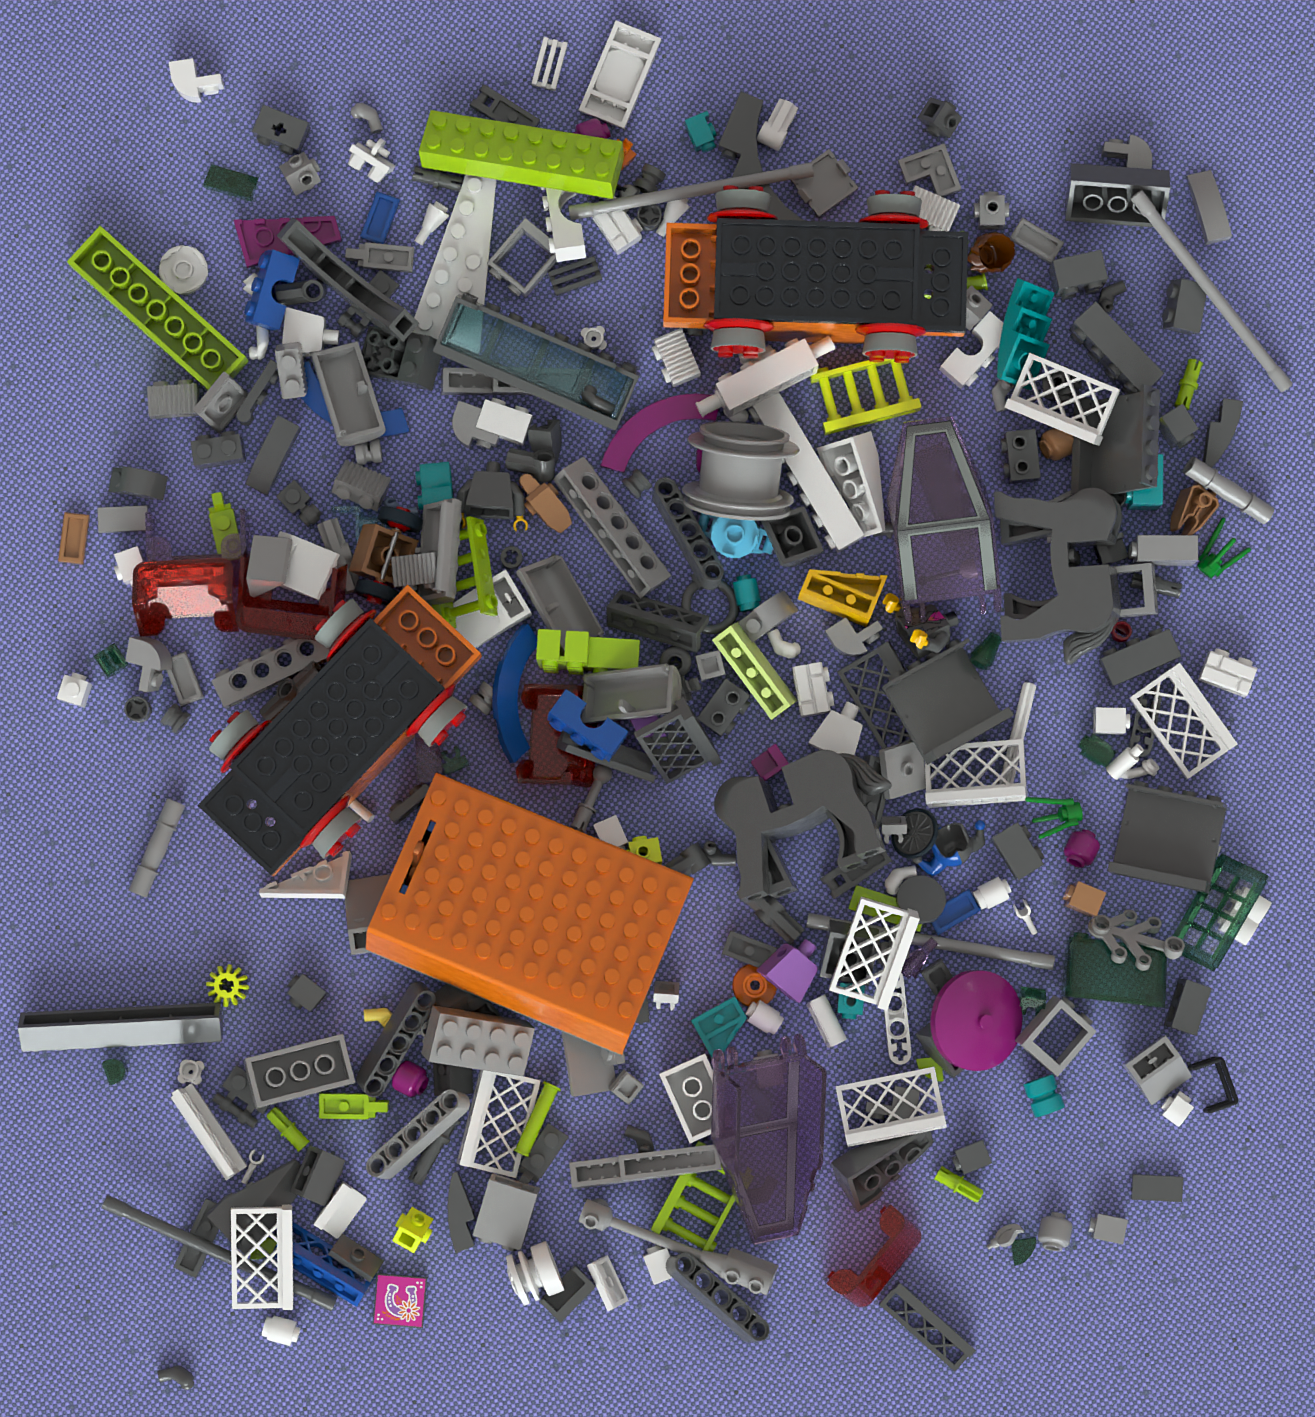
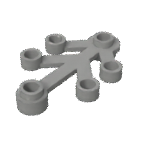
M1130 909L1112 918H1108L1105 915H1097L1088 923L1089 933L1096 938L1103 939L1112 951L1111 959L1113 962L1123 963L1127 957V950L1119 946L1114 938L1116 937L1122 939L1136 958L1135 966L1142 971L1150 968L1152 959L1148 954L1144 953L1138 944L1163 951L1169 959L1179 958L1185 947L1184 941L1176 936L1168 937L1165 941L1141 935L1145 932L1158 933L1162 922L1157 917H1149L1147 921L1135 925L1137 913ZM1124 924L1125 926H1128L1129 928L1121 929V928H1118L1117 926H1120V925Z

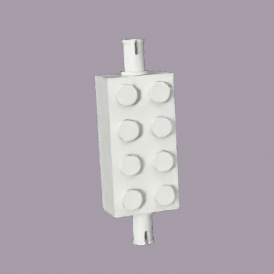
M828 335L811 345H808L805 338L800 341L798 338L787 342L784 345L786 348L776 352L774 349L762 356L763 360L757 363L750 361L742 365L740 372L734 375L731 372L718 378L719 382L715 385V394L695 403L699 413L704 417L706 414L722 407L728 418L816 374L819 365L816 358L835 350L830 336Z

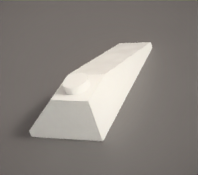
M869 431L818 447L817 451L822 465L836 484L840 495L844 497L850 507L849 510L864 533V537L885 531L879 455L872 432Z

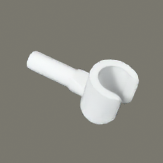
M1023 899L1024 909L1018 910L1015 904L1013 908L1019 918H1023L1031 934L1034 935L1037 933V930L1030 917L1031 909L1027 901Z
M256 1150L251 1151L249 1155L250 1164L241 1181L242 1183L247 1184L256 1167L264 1162V1154L260 1161L255 1162L252 1160V1156Z

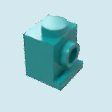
M708 111L686 119L684 122L696 152L702 150L705 153L716 147L714 137L717 134L711 122L707 124V121H709Z

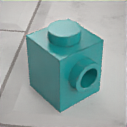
M839 983V986L844 988L852 985L850 983ZM865 985L859 986L861 991L864 993ZM838 993L836 1013H842V1018L856 1020L857 1015H863L864 1001Z

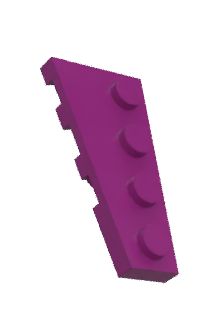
M335 216L295 218L324 246L342 241ZM291 218L234 220L247 268L257 266L260 256L267 250L274 249L291 256L295 255L277 237V234Z

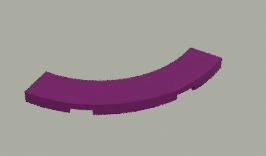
M683 394L659 400L636 413L619 429L610 442L600 466L625 473L631 456L650 434L670 423L681 420L698 419L716 422L719 408L706 414L704 417L701 416L695 403L711 396L709 394Z

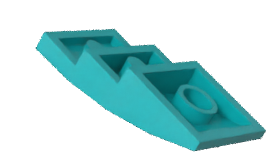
M1017 278L1002 327L998 352V379L1016 385L1029 353L1045 358L1050 344L1043 341L1052 321V318L1047 317L1046 314L1054 297V292ZM1035 360L1030 368L1033 378L1038 375L1042 363ZM1028 384L1023 388L1032 390V385Z

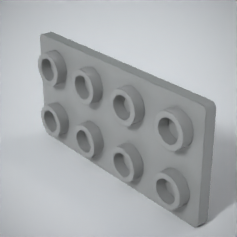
M562 1032L571 1096L575 1097L610 1091L608 1088L616 1079L614 1065L625 1063L624 1052L620 1056Z

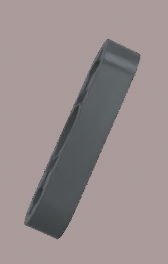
M1156 687L1151 688L1149 691L1155 692ZM1142 695L1138 698V701L1146 708L1147 699L1143 698ZM1158 696L1156 710H1160L1162 696ZM1154 701L1151 702L1150 709H1153ZM1136 709L1128 747L1132 749L1134 743L1139 742L1140 735H1135L1136 731L1143 734L1150 733V737L1144 736L1143 744L1147 746V749H1143L1144 751L1138 756L1142 758L1151 752L1155 734L1151 728L1143 729L1139 726L1138 719L1141 714ZM1147 712L1151 718L1152 712ZM1159 713L1155 714V725H1157Z

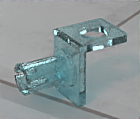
M331 506L332 513H356L355 538L357 542L363 524L382 523L378 520V516H363L360 506ZM377 524L386 528L385 524Z

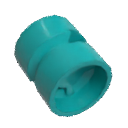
M1053 1074L1023 1084L1027 1097L1033 1099L1030 1106L1035 1118L1065 1108L1061 1094L1055 1093L1058 1086Z

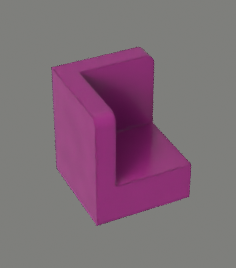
M776 744L751 761V764L765 782L782 771L781 767L789 764Z

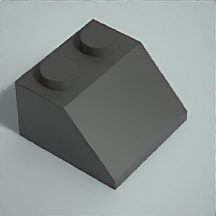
M804 506L791 510L790 515L785 518L761 521L781 566L794 567L812 561L824 551Z

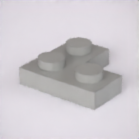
M945 143L898 160L906 185L930 177L935 193L941 197L961 191V186Z

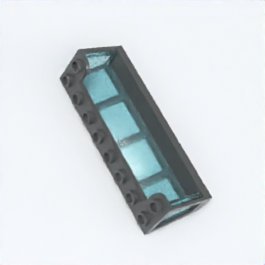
M465 292L463 295L459 294L455 297L433 352L616 431L640 376V372L636 371L637 366L625 361L621 365L613 361L614 356L602 351L600 355L591 352L592 347L582 342H578L577 345L568 342L569 337L559 332H555V335L545 332L547 327L533 322L532 325L522 322L524 317L510 312L509 316L501 313V307L487 302L485 306L478 303V297ZM585 386H594L597 389V396L615 405L610 416L596 410L582 400L581 392L584 391Z

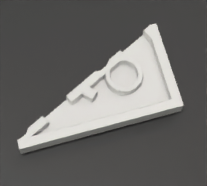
M345 851L342 853V857L330 862L324 860L314 867H307L291 874L292 878L278 884L276 881L269 883L259 890L261 898L346 899L352 855L350 851Z

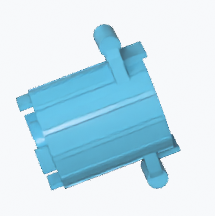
M701 513L698 523L705 536L712 540L716 551L727 558H742L749 553H772L773 547L764 529L758 526L756 520L729 519ZM710 517L714 518L710 531L706 532ZM763 535H765V536H767V537H766V540H765L763 549L760 550L759 547H760V544H761Z

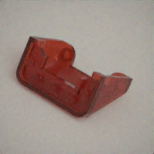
M225 558L147 561L139 563L134 568L132 607L140 637L160 634L164 630L165 619L214 617L215 627L219 631L239 632L233 566L229 560Z
M524 684L521 701L526 709L532 710L529 744L531 748L529 749V759L522 760L516 768L517 783L578 788L591 787L594 781L593 771L595 762L556 748L561 732L554 729L549 724L550 721L547 720L550 710L566 689L583 700L584 686ZM598 723L585 726L589 728H597Z
M888 1202L879 1211L882 1214L879 1224L881 1230L890 1238L862 1273L858 1276L850 1268L840 1269L836 1272L831 1270L824 1279L828 1286L857 1307H866L872 1303L921 1241L920 1229Z

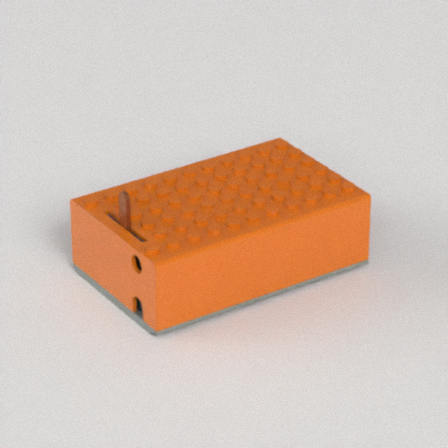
M436 772L368 926L366 951L622 1056L694 878Z

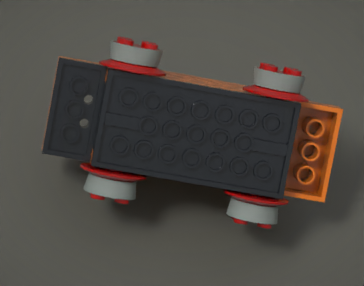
M726 185L723 186V191L715 194L717 212L710 213L707 216L709 222L715 224L666 223L663 327L700 328L713 331L710 349L718 352V357L730 358L733 357V354H743L744 358H758V353L766 351L765 341L789 342L795 338H798L799 341L805 338L806 342L815 343L829 335L833 343L864 344L862 354L868 356L870 362H884V359H894L896 363H909V358L918 355L916 337L922 335L964 337L966 332L968 232L922 231L921 229L929 226V222L919 217L922 200L915 196L914 191H901L900 194H890V191L887 190L875 191L874 196L867 198L868 216L861 218L858 222L778 220L775 215L768 213L771 196L769 193L764 192L763 187L750 186L748 189H738V186ZM925 270H930L932 273L927 274ZM928 294L931 296V298L927 299L924 297V295Z
M408 584L374 620L372 619L376 615V609L364 613L354 599H350L348 602L341 600L333 609L335 613L328 620L324 618L315 628L318 632L315 640L329 649L326 658L328 663L272 722L267 720L259 724L248 710L242 713L236 711L227 720L229 725L223 731L220 729L216 731L209 739L212 743L209 751L224 761L220 772L225 773L229 769L232 770L197 806L271 876H275L300 848L310 844L315 847L323 859L328 855L335 857L344 847L341 843L347 837L353 838L362 828L358 825L362 817L349 809L348 806L417 734L420 735L428 747L435 743L440 746L449 736L447 731L453 725L458 727L467 717L464 714L467 706L452 695L456 684L480 660L482 654ZM252 801L257 802V806L254 809L250 808ZM274 818L275 824L269 827L268 821Z

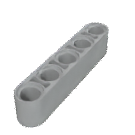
M451 1089L441 1093L367 1160L366 1170L368 1174L385 1180L393 1178L468 1111L470 1107L469 1097L464 1093ZM456 1097V1098H457V1103H456L455 1107H453V1106H452V1102H453L454 1098ZM436 1114H438L439 1119L436 1123H434V1118ZM420 1130V1137L416 1139V1133ZM402 1146V1152L398 1156V1149ZM383 1162V1163H384V1168H383V1170L380 1172V1165H381V1163Z

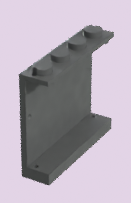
M1143 384L1141 385V392L1118 396L1101 435L1103 439L1100 446L1073 436L1072 495L1085 488H1099L1110 495L1157 487L1160 426L1159 389ZM1085 397L1079 400L1084 412L1096 407L1094 400ZM1110 398L1100 399L1098 402L1102 405L1108 402ZM1074 402L1073 417L1080 414L1076 402ZM1098 411L1086 416L1089 426L1097 429L1101 420ZM1082 418L1076 420L1083 423Z
M969 638L962 642L958 639L950 642L945 646L947 650L942 653H930L926 656L927 661L924 663L917 660L907 666L908 671L904 674L900 670L888 677L890 682L882 687L927 765L1014 716L1009 707L1002 711L999 710L963 649L964 645L970 642Z
M1134 781L1133 785L1126 783L1125 787L1129 791L1114 860L1113 862L1109 861L1107 871L1111 874L1209 893L1228 805L1221 802L1222 798L1207 795V798L1204 799L1197 797V793L1183 790L1182 794L1172 792L1173 788L1158 785V789L1148 788V783Z

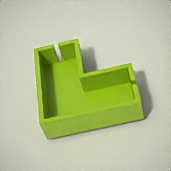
M538 629L536 660L539 668L543 669L544 673L559 674V670H568L570 675H584V671L597 673L639 667L640 640L590 637L589 632L566 631L565 654L561 656V630Z

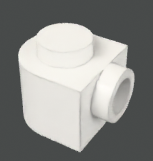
M1181 1091L1174 1098L1169 1096L1161 1106L1164 1110L1162 1115L1179 1127L1194 1108L1189 1104L1192 1099Z

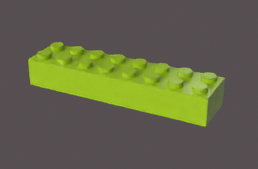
M430 110L419 148V156L423 168L610 199L614 198L624 161L622 141Z
M101 226L94 231L67 261L75 272L207 391L223 371L234 379L249 362L245 355Z

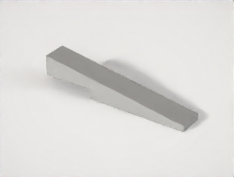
M443 367L441 370V395H532L472 368ZM498 367L501 369L509 368L525 376L529 374L530 370H537L534 377L535 380L569 395H574L583 372L591 371L586 369ZM591 372L585 386L591 385Z
M717 1144L569 1162L573 1190L722 1170Z

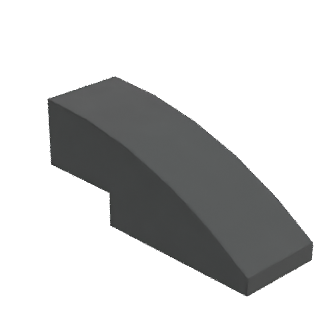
M1223 398L1220 402L1218 422L1210 421L1207 425L1203 462L1211 468L1227 449L1236 431L1243 406V401Z
M277 415L245 483L247 486L268 496L291 453L290 450L301 431L300 426Z
M459 1171L452 1173L447 1209L450 1237L455 1253L475 1246L467 1222L475 1219L476 1216Z

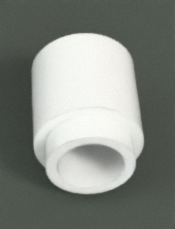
M996 877L978 886L977 890L972 893L982 910L986 907L990 909L1008 900V894L1012 891L1006 879L1001 880L999 877Z
M761 1000L757 1003L752 1002L745 1013L748 1016L747 1021L763 1032H770L773 1035L784 1020L780 1016L779 1011Z
M275 1315L273 1318L267 1316L262 1336L267 1337L269 1341L291 1346L292 1342L297 1343L301 1328L296 1327L297 1321Z

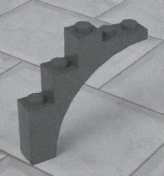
M740 92L718 145V151L722 152L721 155L730 160L739 159L732 178L763 172L758 157L756 140L757 124L763 108V100L744 92ZM769 184L759 185L764 188V192L769 193L771 196L768 213L775 215L778 220L805 221L782 203Z
M292 217L277 234V237L303 262L302 264L317 279L332 287L345 302L359 309L375 326L404 342L419 324L404 307L385 296L335 256L297 219Z

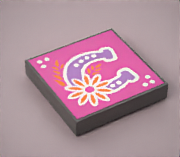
M377 1273L373 1324L423 1328L428 1277Z

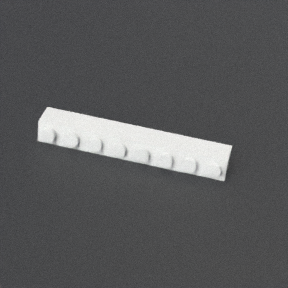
M780 393L751 406V409L748 411L755 423L759 421L761 425L787 432L790 435L789 441L799 447V453L792 457L782 458V464H785L789 470L786 475L793 486L797 485L802 492L799 494L805 507L810 506L814 512V515L811 516L818 528L823 527L827 536L824 539L831 550L835 548L839 553L863 539L864 533Z

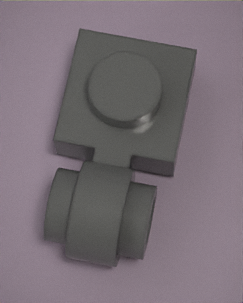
M295 480L276 496L293 515L301 510V514L298 517L307 527L311 524L314 526L320 520L319 517L322 515V512L313 503L310 506L306 505L312 498Z

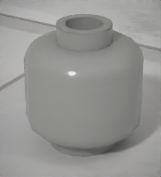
M1052 1212L1050 1216L1041 1219L1038 1240L1043 1244V1248L1051 1251H1062L1063 1248L1069 1246L1073 1226L1070 1221L1065 1219L1066 1215Z

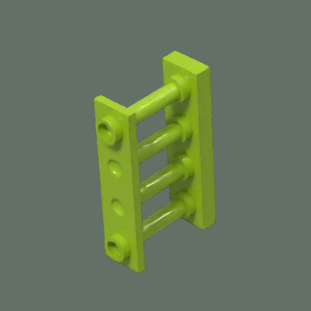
M471 516L466 517L467 529L461 530L459 533L460 541L469 538L471 552L458 556L457 561L458 566L473 562L475 576L457 581L456 588L458 592L476 586L478 600L457 607L453 606V602L431 604L432 608L453 628H457L456 617L480 610L481 614L493 617L498 616V600L494 592L486 539L487 528L484 520Z
M698 1140L695 1147L706 1144ZM721 1162L722 1170L717 1171L729 1177L724 1163ZM746 1167L743 1173L738 1171L745 1189H747L753 1178L750 1175L751 1168ZM696 1173L679 1175L650 1230L657 1234H660L662 1230L665 1232L669 1230L700 1247L702 1251L713 1252L717 1245L714 1239L737 1198L736 1192L734 1190L732 1195H729L696 1177ZM692 1185L725 1203L726 1206L720 1217L684 1199L685 1196L681 1193L685 1186L691 1187ZM673 1208H681L714 1226L709 1238L706 1240L673 1222V1218L669 1217Z

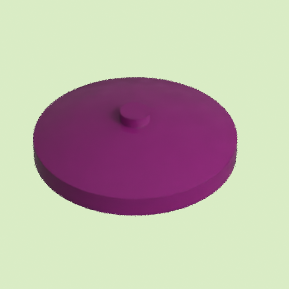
M983 970L962 972L951 978L941 988L935 998L930 1020L933 1041L940 1054L949 1063L958 1068L971 1071L991 1069L1002 1063L1014 1050L1017 1044L1015 1040L1021 1034L1022 1008L1014 988L1003 977Z

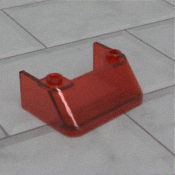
M250 553L241 556L236 609V624L239 629L249 633L316 641L315 636L318 633L315 630L316 626L324 618L328 620L335 613L333 609L341 600L345 601L348 564L342 563L332 568L331 587L326 588L319 599V605L272 599L273 589L256 597L250 596L246 580Z

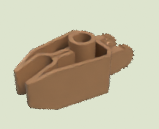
M531 474L521 475L518 480L519 484L528 495L524 498L526 501L524 504L525 508L532 516L537 514L546 526L558 533H562L572 524L568 510L557 498L559 494L557 489L551 483L546 484L544 482L540 485L535 478H532Z
M1196 481L1193 486L1181 490L1171 515L1170 530L1172 532L1177 531L1184 524L1181 535H1193L1202 528L1219 507L1218 499L1215 497L1216 493L1209 488L1208 490L1204 489Z

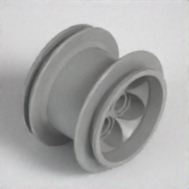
M720 421L702 424L699 429L700 432H695L688 436L687 441L692 446L702 450L699 481L687 483L682 488L685 494L683 503L686 507L703 514L738 520H776L790 515V505L793 504L794 497L788 492L779 489L782 458L795 456L799 453L800 449L795 443L789 441L790 435L787 432L754 423Z

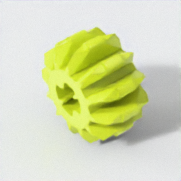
M231 964L227 965L226 973L222 966H218L219 976L213 972L209 974L211 978L215 979V982H206V986L214 987V990L208 992V996L218 994L214 999V1003L220 1002L224 998V1007L229 1006L230 998L234 1005H238L236 996L245 999L246 995L240 991L241 989H249V985L241 984V982L248 979L247 975L238 977L242 971L239 967L232 974L233 967ZM225 979L234 983V987H231L233 989L231 992L222 989V985H225L223 983Z

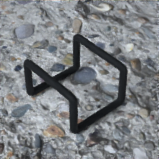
M1211 1057L1188 1065L1189 1070H1198L1215 1064L1228 1100L1205 1107L1203 1109L1204 1113H1214L1236 1105L1239 1101L1225 1060L1222 1057Z

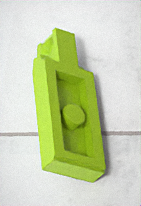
M221 492L213 493L211 496L214 507L208 509L219 562L223 563L244 558L234 509L231 507V503H224Z
M319 1093L320 1119L375 1118L376 1112H388L389 1100H376V1097H369L365 1093Z

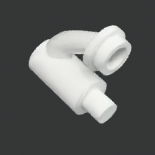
M1136 744L1132 749L1127 747L1106 766V770L1116 780L1119 778L1132 779L1147 774L1155 776L1159 766L1153 759L1149 758L1142 762V767L1130 769L1139 761L1138 756L1144 751L1139 744Z

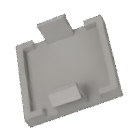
M830 149L811 161L814 177L791 180L797 188L798 194L805 203L809 204L818 218L858 190V186L848 175L851 169L843 159L837 161Z

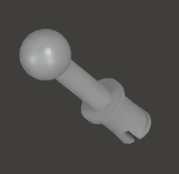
M602 764L597 765L593 769L594 782L585 802L578 803L579 809L570 825L571 828L575 829L576 827V830L583 833L586 831L592 814H596V809L593 806L603 784L609 782L612 778L611 768Z

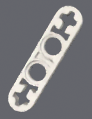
M901 972L895 989L900 987L901 993L893 992L892 996L899 997L902 1001V1006L897 1011H892L889 1007L887 1010H884L888 1055L893 1063L899 1065L907 1063L911 1058L904 977ZM895 1021H900L904 1025V1032L899 1036L893 1035L890 1031V1026ZM906 1037V1043L901 1042V1048L907 1051V1055L903 1056V1060L898 1061V1057L893 1056V1052L897 1051V1043L891 1044V1039L899 1040Z

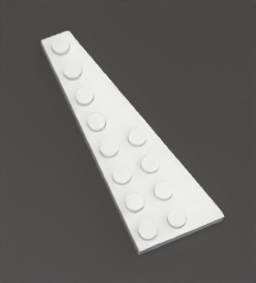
M465 175L414 317L419 324L411 333L428 335L438 340L455 297L459 294L463 295L466 292L478 297V303L485 305L488 276L487 262L490 256L496 179ZM461 304L446 341L479 355L484 312Z

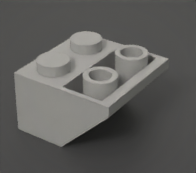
M1162 1035L1122 1064L1151 1106L1192 1077L1182 1057L1166 1035Z

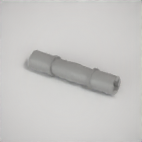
M1192 457L1186 463L1183 473L1201 484L1203 488H1209L1224 500L1239 507L1242 513L1248 514L1262 524H1266L1271 519L1274 507L1258 498L1253 492L1248 493L1235 482L1219 474L1217 469L1211 468L1196 457Z
M168 798L166 799L158 821L155 822L157 826L148 842L141 864L137 865V871L128 891L147 898L155 877L158 875L157 870L167 851L173 831L177 830L176 827L185 805Z

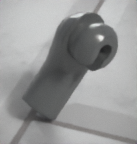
M1123 280L1101 290L1097 303L1106 313L1112 311L1115 296L1127 291Z
M178 1365L158 1370L160 1383L174 1380L184 1390H189L194 1386L192 1373L182 1366Z

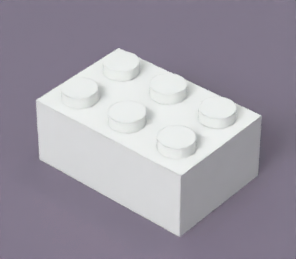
M704 1053L660 1073L659 1075L689 1143L714 1133L715 1075L706 1054ZM728 1104L726 1127L736 1123Z

